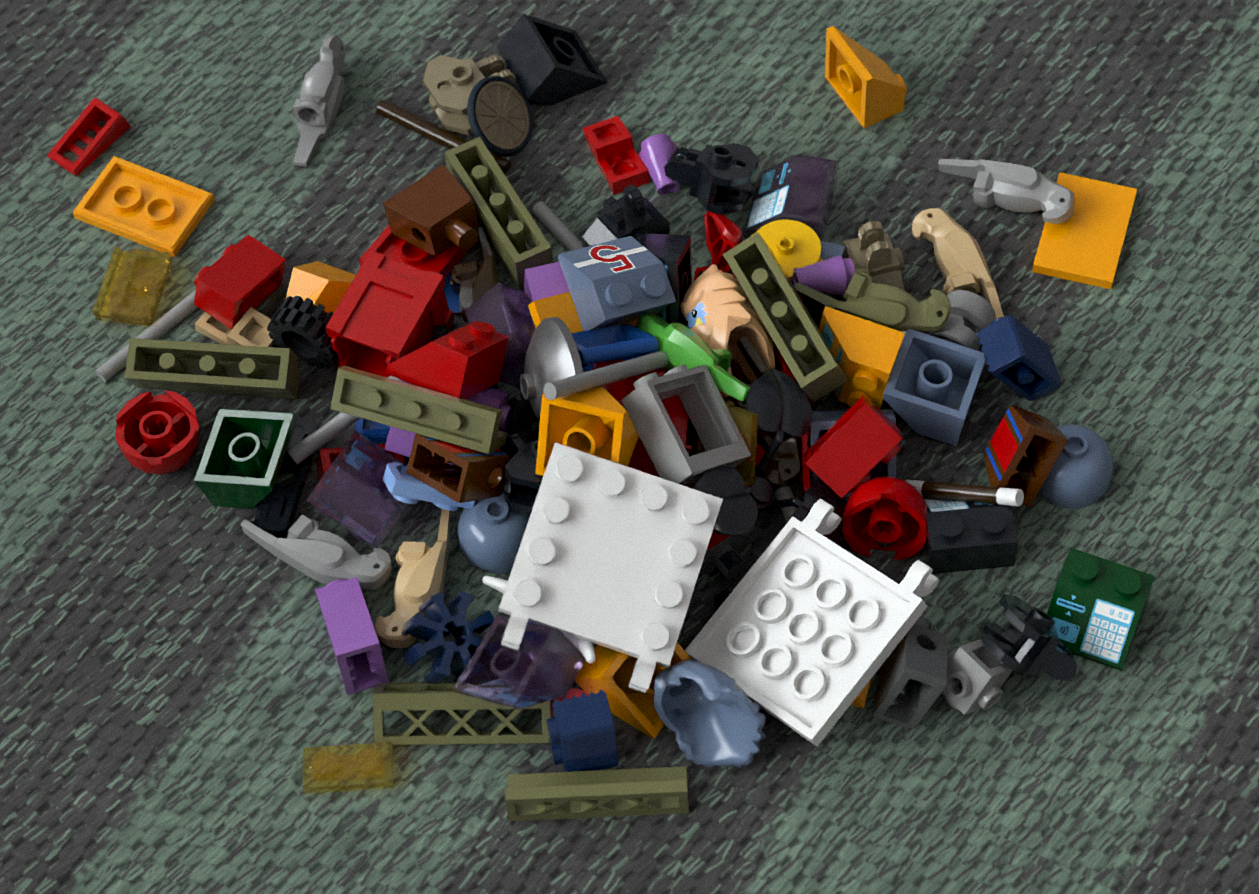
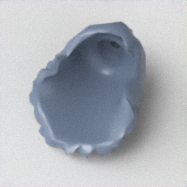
M694 659L680 661L666 668L655 677L654 708L663 723L675 733V741L678 743L679 749L685 752V757L688 760H693L695 764L706 767H714L715 765L742 767L753 762L754 754L760 752L758 742L766 737L761 730L765 724V716L759 713V704L752 703L748 699L746 693L735 683L734 678L729 677L726 673L715 667Z

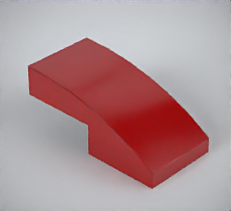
M619 116L582 128L587 144L614 195L622 193L631 184L639 187L650 183L648 169L636 153L632 136Z

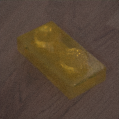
M392 742L303 748L304 794L394 788Z

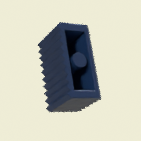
M1013 315L997 318L989 326L978 332L976 337L980 339L981 351L985 353L983 357L987 359L985 364L989 366L988 371L1023 398L1033 401L1060 387L1061 380L1048 343H1045L1044 340L1033 334V331H1029V328H1026L1025 324L1022 325L1021 321H1018Z
M599 690L595 694L591 691L589 696L582 693L580 698L573 696L571 700L564 698L562 702L555 700L553 703L554 717L546 719L554 765L563 764L565 772L595 771L618 766L615 728L606 692Z

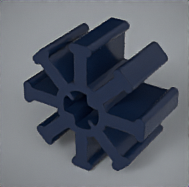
M439 592L420 605L418 608L420 612H417L404 623L402 629L403 636L409 634L426 642L422 645L421 643H416L403 656L408 666H413L429 654L434 657L430 672L424 677L426 682L440 683L451 674L449 667H451L456 677L454 682H463L481 669L479 665L475 664L473 659H476L477 663H482L495 653L496 641L488 642L473 636V633L481 634L495 623V619L492 613L487 610L475 620L468 622L465 616L469 603L474 600V596L461 592L448 602V610L443 600L444 593ZM452 634L455 642H446L443 635L449 636Z

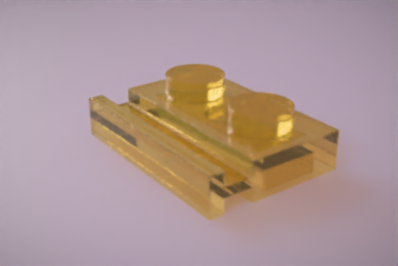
M114 247L93 308L96 320L102 321L103 318H111L113 322L151 326L173 263L170 253L131 249V252L121 251L120 247Z

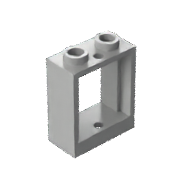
M681 365L668 371L662 377H658L657 373L648 374L634 382L635 390L621 400L662 479L688 486L695 484L707 470L722 465L735 468L751 456L706 365L688 369L686 365ZM679 396L706 452L693 456L688 455L661 400Z

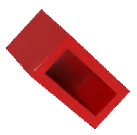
M248 234L236 245H229L224 250L221 258L212 266H205L200 270L194 281L196 286L194 305L232 330L250 307L256 309L282 284L286 259Z
M863 395L804 453V461L842 499L849 491L853 493L865 481L870 479L871 475L868 472L879 461L883 464L889 462L900 450L901 445L899 442L903 438L900 429Z

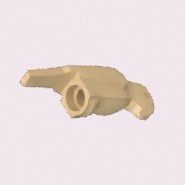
M929 208L916 215L912 223V234L917 241L927 239L933 243L937 266L946 280L943 287L944 293L948 295L951 291L956 290L970 291L975 294L981 293L993 307L995 319L1004 317L984 255L973 236L941 208Z
M441 510L438 539L432 548L426 542L403 541L395 557L396 563L400 568L394 587L395 611L385 618L379 616L375 622L378 639L388 647H410L417 637L409 634L407 636L402 635L404 623L417 612H420L419 606L431 596L439 592L443 593L450 541L451 512L449 510Z

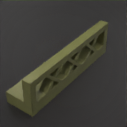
M348 366L338 368L330 408L332 410L486 454H490L506 444L508 433L499 430L502 415L501 409Z
M553 680L378 683L373 692L375 745L549 743L550 737L546 719L552 718ZM503 682H511L533 688L518 690H479ZM521 692L493 701L465 694ZM527 693L538 694L541 696L549 697V699L534 697L531 695H527ZM516 697L534 703L516 706L502 702V700ZM490 709L501 722L492 732H480L468 720L477 710ZM501 709L513 710L508 715H506ZM522 709H542V731H524L512 719ZM413 710L425 711L420 716H418ZM434 710H446L457 723L448 732H435L424 720ZM457 710H469V711L463 716V715H462L460 712H458ZM384 711H402L413 721V724L404 733H385ZM507 725L512 731L501 732V730ZM463 726L468 732L457 731ZM419 727L424 733L412 732Z
M687 766L507 775L508 788H505V803L509 821L689 813Z

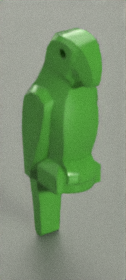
M645 313L640 316L636 328L657 339V352L663 351L668 357V364L664 367L665 369L670 371L681 365H686L688 369L706 365L718 390L740 401H746L750 387L728 373L732 353L723 348L712 350L697 334L683 324H669L653 313Z

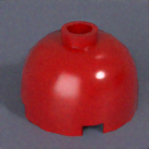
M151 391L141 393L129 400L117 415L115 437L118 447L131 466L144 473L154 475L174 473L186 466L197 452L201 435L195 408L187 398L174 391H165L166 395L158 394L152 396Z
M876 477L865 481L850 495L843 514V535L849 546L862 556L871 557L870 549L896 551L893 559L903 560L915 555L925 544L927 504L913 485L905 480L894 477ZM875 541L880 543H892L895 541L897 542L890 546L882 548Z

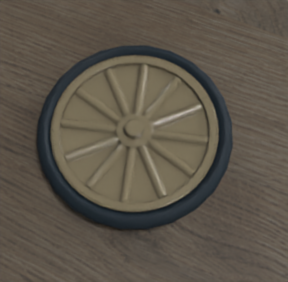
M487 76L474 85L467 103L468 120L476 138L480 137L487 149L495 155L513 156L522 151L531 137L533 122L531 108L521 89L512 81L500 76Z

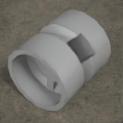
M965 290L951 291L947 295L951 303V313L942 329L928 331L927 334L979 351L981 347L979 344L980 339L976 336L980 330L989 326L995 320L994 309L987 300L978 294Z

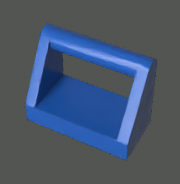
M628 323L571 333L579 352L583 373L591 371L595 363L617 359L626 361L657 352L658 342L654 336Z

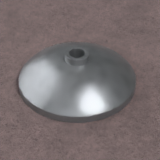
M558 317L543 319L535 329L525 355V374L520 376L522 395L524 399H529L532 410L539 421L544 385L583 373L581 359L573 336L566 324Z

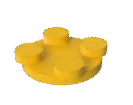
M788 219L776 220L767 223L757 231L773 251L790 281H793L794 268H801L822 261L821 242L818 235L812 228L802 222Z

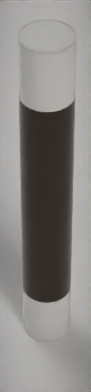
M906 480V482L917 489L922 498L1021 506L1024 499L1021 489Z

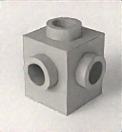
M982 639L960 646L959 649H955L948 655L947 683L941 693L951 707L961 711L964 715L980 708L986 711L1001 698L1003 691L1000 687L1013 669L999 661L982 643Z

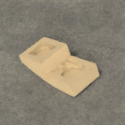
M250 307L232 330L206 312L195 323L196 331L220 344L271 347L276 341L270 339L268 335L270 331H267V326L271 319Z

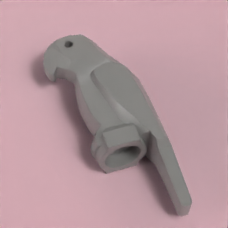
M326 34L319 54V62L306 73L300 99H296L293 106L295 119L298 121V133L300 134L299 144L293 160L295 166H308L320 139L326 137L343 99L345 82L344 78L341 77V69L345 60V46L342 39L337 35Z
M940 159L938 161L941 172L976 179L973 186V200L976 206L990 208L998 205L1006 210L1021 213L1042 210L1044 212L1042 214L1043 221L1052 224L1066 222L1073 215L1075 207L1074 193L1034 168L983 159Z
M303 514L288 530L287 539L276 538L247 520H243L241 523L243 533L277 558L320 583L328 584L334 580H348L357 577L362 589L375 590L384 585L391 576V558L385 550L373 548L374 552L359 555L347 541L331 532L321 530L318 521L310 519Z

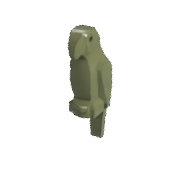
M856 268L843 296L847 301H839L799 282L794 286L795 290L830 308L897 331H907V329L937 331L944 327L951 313L949 298L942 291L931 289V295L919 301L913 295L897 286L872 281L871 274L866 269Z

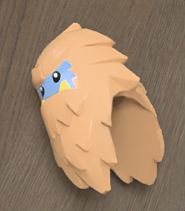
M712 264L690 285L680 304L681 313L686 319L688 328L697 334L712 350L723 348L732 353L731 360L740 367L749 381L753 383L757 378L738 347L737 342L740 337L746 336L768 368L774 369L775 356L772 340L749 298L738 283L739 281L734 278V275L718 270L717 265ZM729 367L728 373L732 375L731 368ZM719 390L723 398L730 397V395Z

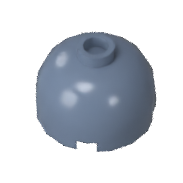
M1068 424L1059 426L1057 428L1067 437L1068 441L1038 495L1041 494L1044 498L1050 500L1051 504L1060 508L1078 509L1091 506L1111 486L1114 465L1112 453L1108 444L1095 431L1081 425Z
M505 490L498 497L476 500L472 509L464 508L458 522L457 534L461 553L468 563L475 568L479 567L493 574L510 573L531 513L511 509L505 500Z

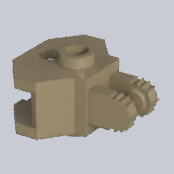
M493 54V56L484 58L474 63L471 57L460 60L444 55L428 61L423 83L430 92L429 104L446 130L465 135L473 133L468 120L467 103L471 90L481 79L487 76H500L515 84L517 78L509 69H504L506 63L498 54Z
M869 221L859 228L858 238L842 241V245L845 246L844 258L852 259L855 271L856 268L866 269L870 272L872 281L891 284L904 290L900 272L905 269L902 252L899 247L893 248L888 233L884 234L881 222Z

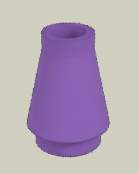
M657 134L646 138L641 143L642 150L639 156L648 169L658 194L662 195L678 191L680 183H677L676 180L668 179L663 168L668 163L672 154L675 153L677 144L666 134Z
M837 255L805 267L794 268L793 285L795 286L799 282L824 294L844 296L855 273L853 261L851 258H842L841 255Z

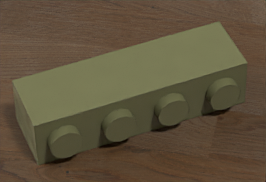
M478 137L444 152L446 166L472 198L479 223L478 227H484L490 247L520 292L524 290L525 269L553 263L552 247L482 139Z
M757 232L724 253V258L801 389L808 397L815 402L849 381L773 251L761 235Z
M130 338L125 379L137 388L297 399L301 359L290 348Z

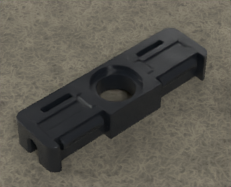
M296 419L278 475L283 472H291L297 478L295 482L288 486L275 484L273 491L260 501L254 521H250L262 530L271 532L276 538L286 539L288 536V530L293 524L314 453L297 465L287 451L318 429L315 422Z

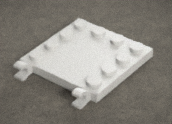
M555 442L498 609L499 612L511 615L501 645L518 651L527 622L529 621L638 658L628 688L646 693L652 680L655 665L666 668L670 665L723 499Z
M819 499L813 505L803 522L792 516L685 650L692 659L715 667L726 673L729 677L734 678L735 683L746 693L748 699L758 703L762 709L817 747L926 610L927 605L921 597L929 595L939 582V579L931 574L932 568L917 560L910 567L901 583L898 584L824 537L823 535L833 532L842 519L833 512L835 508L822 499Z

